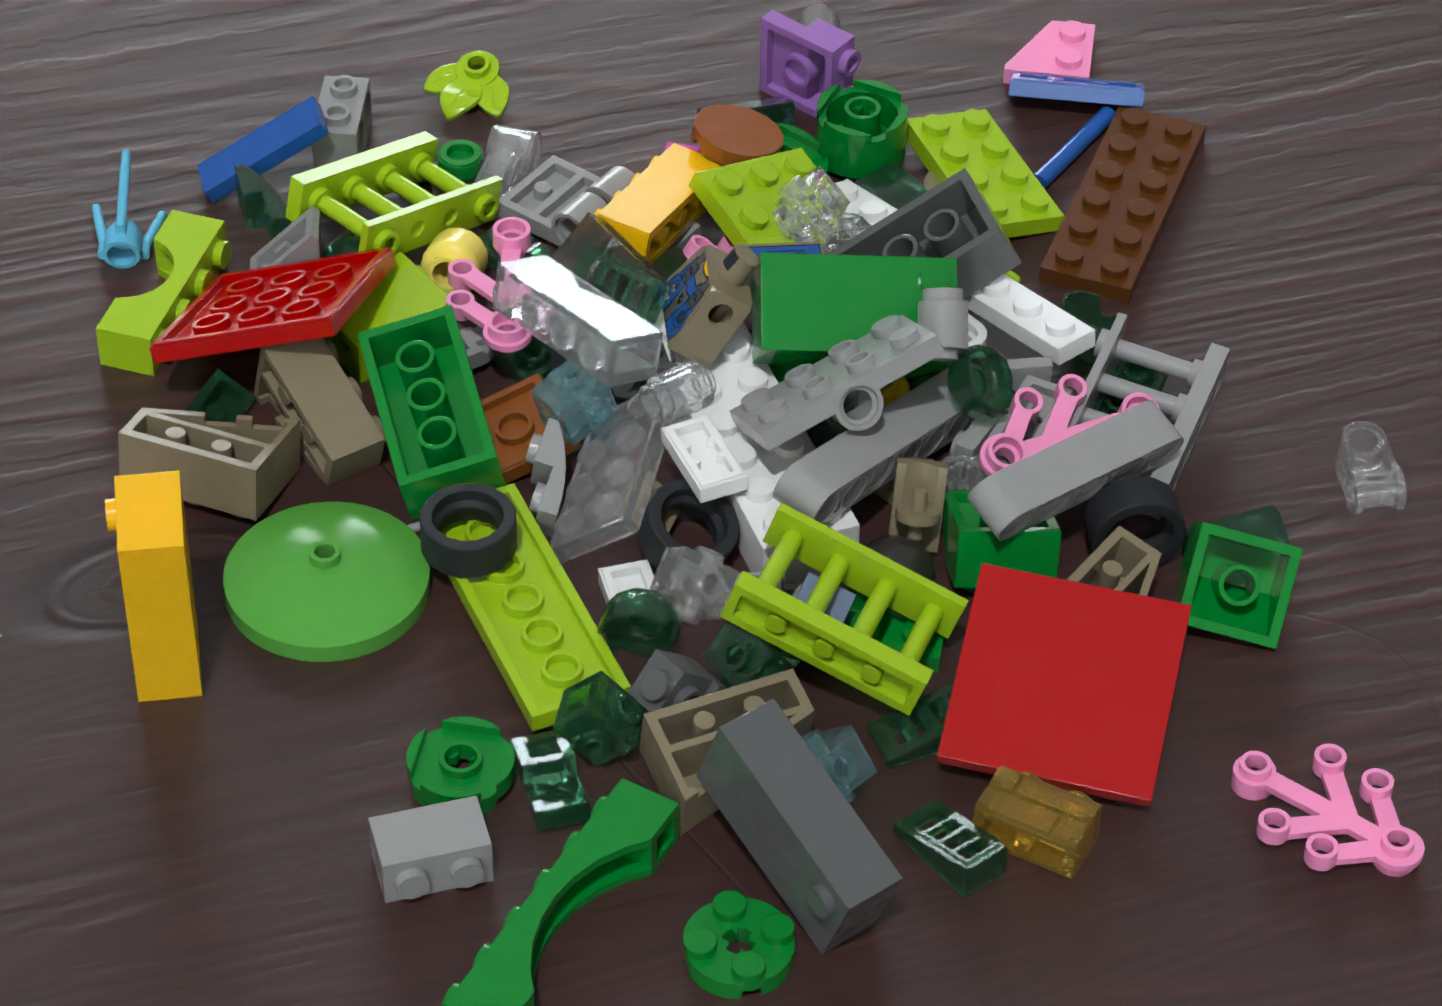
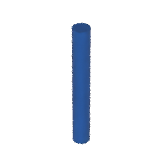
M1103 106L1034 174L1044 189L1110 125L1115 115L1111 107Z

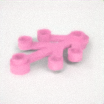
M505 217L495 222L492 228L493 247L501 256L500 284L479 271L473 261L468 259L454 260L448 265V283L457 290L447 294L446 306L452 305L457 321L471 320L483 329V340L488 347L501 353H513L525 348L530 343L532 329L547 320L562 322L571 317L572 297L569 293L561 290H566L572 286L573 266L565 260H552L545 265L544 270L520 284L521 258L531 246V227L522 218ZM473 289L497 305L499 310L492 312L475 301L474 295L467 290ZM548 289L555 290L545 294L543 302L523 313L518 311L520 306Z
M1066 374L1061 377L1054 390L1056 402L1042 435L1023 441L1029 421L1034 420L1043 407V397L1040 392L1031 387H1023L1017 390L1010 403L1012 415L1004 433L993 435L983 443L979 451V464L984 473L989 476L1145 401L1153 400L1158 407L1159 404L1150 395L1135 392L1129 394L1123 400L1117 413L1067 428L1075 407L1082 403L1087 393V384L1079 375ZM1064 387L1074 388L1078 395H1069L1065 392ZM1019 400L1030 401L1034 408H1024ZM995 456L1006 457L1010 464L1000 462Z
M1322 744L1314 752L1312 770L1321 778L1328 799L1277 773L1271 758L1263 752L1248 751L1235 761L1231 777V787L1238 796L1247 800L1257 801L1265 799L1272 794L1310 814V816L1290 817L1284 810L1267 808L1259 814L1256 828L1257 837L1268 845H1280L1287 840L1308 838L1303 858L1310 868L1317 871H1327L1336 865L1373 862L1374 866L1383 874L1401 877L1411 873L1422 862L1425 851L1424 842L1415 831L1400 825L1391 800L1394 778L1388 771L1380 768L1368 769L1361 778L1359 795L1365 802L1370 803L1375 825L1358 816L1344 776L1347 754L1338 745ZM1324 760H1330V761H1333V762H1335V763H1333V764L1327 763V762H1325ZM1371 785H1378L1382 788H1374ZM1267 825H1276V826H1279L1280 828L1275 829V828H1271V827H1269V826H1267ZM1347 834L1358 841L1338 844L1337 840L1331 835ZM1322 850L1327 852L1328 854H1319L1315 851Z

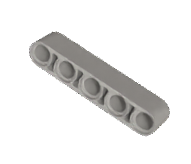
M1148 400L989 475L971 490L967 500L997 539L1003 541L1093 498L1100 489L1117 480L1138 476L1162 464L1180 449L1184 443V438L1154 401Z

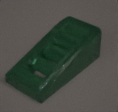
M585 243L565 288L633 323L653 329L672 287V283ZM592 259H595L601 263L589 288L583 285L582 282ZM609 267L616 271L604 295L599 293V290ZM627 275L631 277L621 302L614 300L624 276ZM641 282L647 286L635 310L630 305Z
M954 683L918 699L910 716L896 710L868 724L867 732L888 768L938 754L944 724L939 725L937 721L943 720L945 722ZM921 726L925 733L919 735L916 727ZM901 732L906 742L899 745L893 734Z
M936 799L893 824V832L963 898L1006 873L1008 848L996 837ZM932 820L936 822L924 831L919 829ZM943 831L948 833L939 840L933 838ZM956 842L960 844L954 849L949 848V846ZM968 853H969L970 855H972V856L969 857L968 859H966V858L963 857V856H965V855L968 854Z

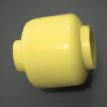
M448 228L438 233L423 253L421 266L425 269L429 278L442 290L452 292L457 289L452 288L448 283V265L457 259H468L476 264L479 271L485 273L488 264L487 248L481 238L472 231L464 228Z

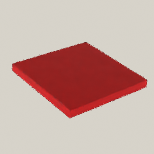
M385 247L219 274L153 342L149 349L154 364L335 336L396 265L392 248Z
M982 563L938 749L937 763L1151 807L1192 605Z

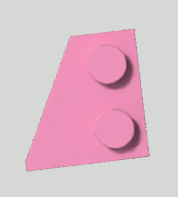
M1052 20L1005 64L1003 83L1010 84V77L1013 72L1089 79L1095 24H1085L1073 20L1065 22Z

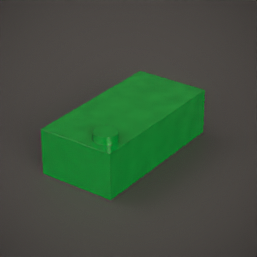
M760 252L758 256L759 265L752 272V364H814L827 357L829 349L845 340L861 338L872 331L871 327L874 323L891 315H903L918 324V302L923 301V289L938 287L957 288V258ZM929 361L918 368H948L953 361Z
M452 305L357 333L398 485L411 521L420 518L419 510L422 509L426 500L440 489L462 483H478L494 488L505 486V479Z

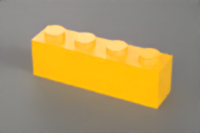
M673 143L660 156H654L649 166L641 174L636 173L630 184L623 191L618 190L609 204L603 209L598 208L595 211L588 230L589 235L593 236L589 255L642 275L707 211L689 186L695 173L721 167L722 165L708 159L702 153Z

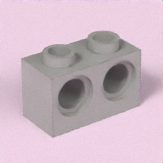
M348 75L325 76L318 103L322 107L329 134L312 144L313 168L366 151L373 121L370 78Z

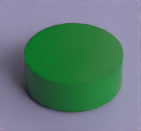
M463 139L453 140L442 145L438 150V166L461 181L476 178L484 169L483 150L472 141Z

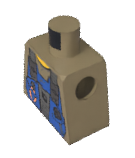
M737 244L728 254L711 245H704L660 286L668 349L707 367H710L752 309L753 302L748 276L759 265V259L749 247Z

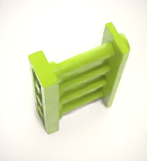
M424 131L291 176L285 217L293 222L313 205L320 210V218L327 216L360 237L358 252L388 247L392 248L394 254L400 251L406 253L430 244L438 233L448 228H464L468 230L496 220L500 206L499 199L503 179L496 175L470 185L461 181L435 164L438 139ZM428 181L446 193L434 196L417 184ZM394 192L413 205L401 208L385 198L384 195ZM361 204L380 217L367 220L350 209V207Z
M781 502L763 539V542L775 548L759 578L742 571L720 617L910 716L934 671L920 664V659L934 632L947 639L949 638L969 600ZM794 558L822 572L806 603L777 588ZM840 583L869 597L853 628L824 613ZM887 607L915 621L900 653L872 638Z

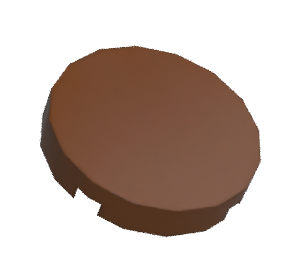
M722 104L709 106L698 112L695 116L691 132L693 143L698 142L701 145L700 152L708 159L722 166L781 153L784 138L779 126L767 116L750 108Z

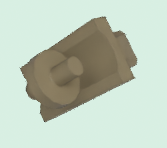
M897 457L887 548L911 547L938 553L948 462H938L933 459Z

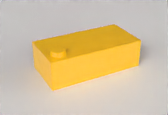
M180 471L114 476L115 498L105 499L108 531H117V553L138 702L202 696L198 619Z

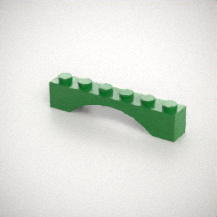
M623 778L608 796L602 795L592 810L591 818L581 831H574L568 837L563 847L562 855L552 868L546 867L541 871L535 881L533 892L522 906L516 905L511 909L500 934L492 944L486 943L481 947L470 972L461 983L455 982L451 985L445 994L442 1006H535L534 978L541 957L555 933L575 912L596 897L625 883L651 876L679 840V803Z

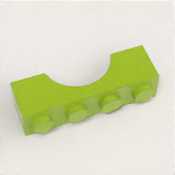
M176 210L170 212L153 238L157 272L166 281L156 289L145 294L114 299L96 327L101 365L151 376L156 375L162 363L154 364L149 348L216 278L219 271L225 269L229 264L232 245L226 239L224 220Z

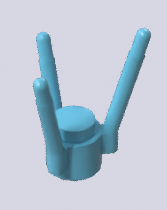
M127 149L123 150L121 155L116 221L106 229L101 206L99 204L92 205L93 220L99 244L97 257L107 262L110 266L120 269L131 268L140 259H149L151 245L154 242L153 238L167 217L165 211H159L143 239L138 226L133 221L127 220L131 152Z

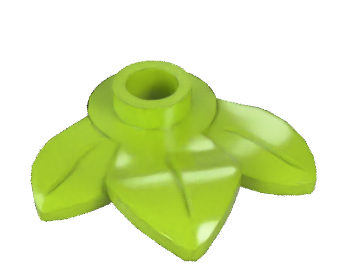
M481 50L463 55L457 63L437 68L428 76L424 85L425 92L440 95L441 109L448 121L458 118L476 105L488 115L500 118L506 110L510 97L509 86L500 77L498 59L493 54Z

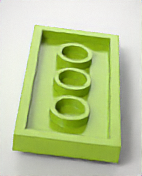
M970 109L965 112L940 115L929 114L924 117L908 118L907 141L928 171L931 170L938 182L942 183L965 168L986 198L1008 238L1058 231L1064 219L1063 213L986 109Z

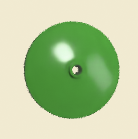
M350 502L303 504L285 509L263 519L250 528L236 542L227 557L223 572L225 603L230 618L237 629L246 638L264 650L286 658L309 662H333L368 655L390 645L402 637L418 621L428 603L431 587L430 565L421 552V540L416 533L401 520L389 513L370 506Z

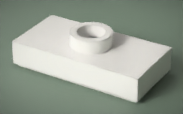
M708 414L661 428V442L700 503L748 490L747 474Z

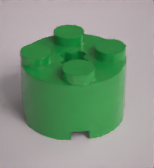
M863 79L854 80L853 87L840 89V83L833 85L821 94L817 102L816 140L819 143V154L822 156L823 161L826 157L828 159V173L859 179L866 185H878L885 180L887 174L896 170L903 163L906 155L907 103L904 105L901 102V94L895 88L882 82Z

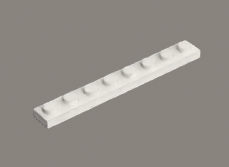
M846 179L834 183L830 188L825 189L820 217L855 237L898 209ZM1005 274L963 299L968 301L969 310L1045 357L1052 356V361L1057 365H1061L1096 346L1095 329Z

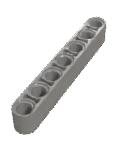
M959 362L955 363L883 407L881 417L872 427L862 431L847 429L795 461L778 480L773 491V498L824 524L895 478L897 457L927 458L952 442L960 430L966 431L973 423L980 405L983 402L989 403L999 390Z

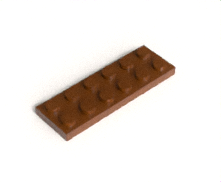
M1119 105L1040 266L1039 282L1129 304L1205 137L1206 125L1189 122L1183 118H1172L1147 112L1141 108Z

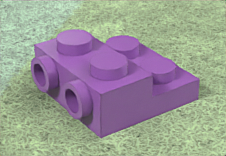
M771 10L761 18L759 90L816 118L818 99L826 89L839 83L840 89L853 87V74L861 62V53L854 50L855 36L821 19L816 20L807 27Z

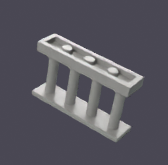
M1118 312L1111 329L1103 328L1099 334L1094 349V356L1097 358L1085 381L1087 393L1082 403L1075 407L1067 428L1109 415L1093 409L1101 393L1122 400L1135 392L1150 395L1157 401L1160 410L1164 414L1171 416V421L1175 422L1174 427L1184 438V443L1168 460L1138 475V477H1153L1167 483L1175 491L1224 381L1230 348L1211 343L1204 360L1195 359L1192 363L1125 341L1124 335L1128 315ZM1120 359L1187 381L1186 386L1191 389L1188 395L1180 393L1176 397L1112 376L1110 373L1116 360ZM1142 513L1158 520L1161 518L1158 514Z

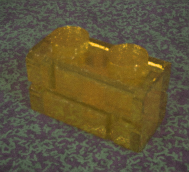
M1000 765L991 779L989 787H986L976 803L972 839L1074 879L1084 862V858L1088 856L1097 841L1102 805L1092 801L1083 792L1076 790L1068 792L1043 782L1040 777L1032 772H1018Z

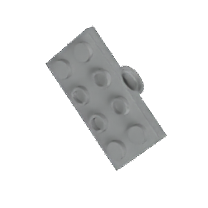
M552 155L499 199L500 206L497 212V216L500 218L518 217L526 220L530 224L531 233L637 285L658 278L684 255L683 249L691 236L701 235V225L694 222L642 275L589 255L593 236L589 235L588 230L595 211L598 208L603 209L609 204L614 194L618 190L623 191L630 184L635 174L625 167L615 166L602 177H599L555 155Z
M903 315L887 316L874 323L871 327L872 331L861 338L845 340L831 347L828 351V356L814 364H802L791 369L785 374V380L769 389L759 388L748 393L741 399V405L729 412L737 428L768 451L829 417L849 430H866L879 420L883 412L884 401L880 389L945 353L937 334Z

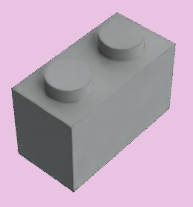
M477 796L368 818L371 856L385 903L403 899H415L422 895L456 888H468L476 884L494 881L492 842Z

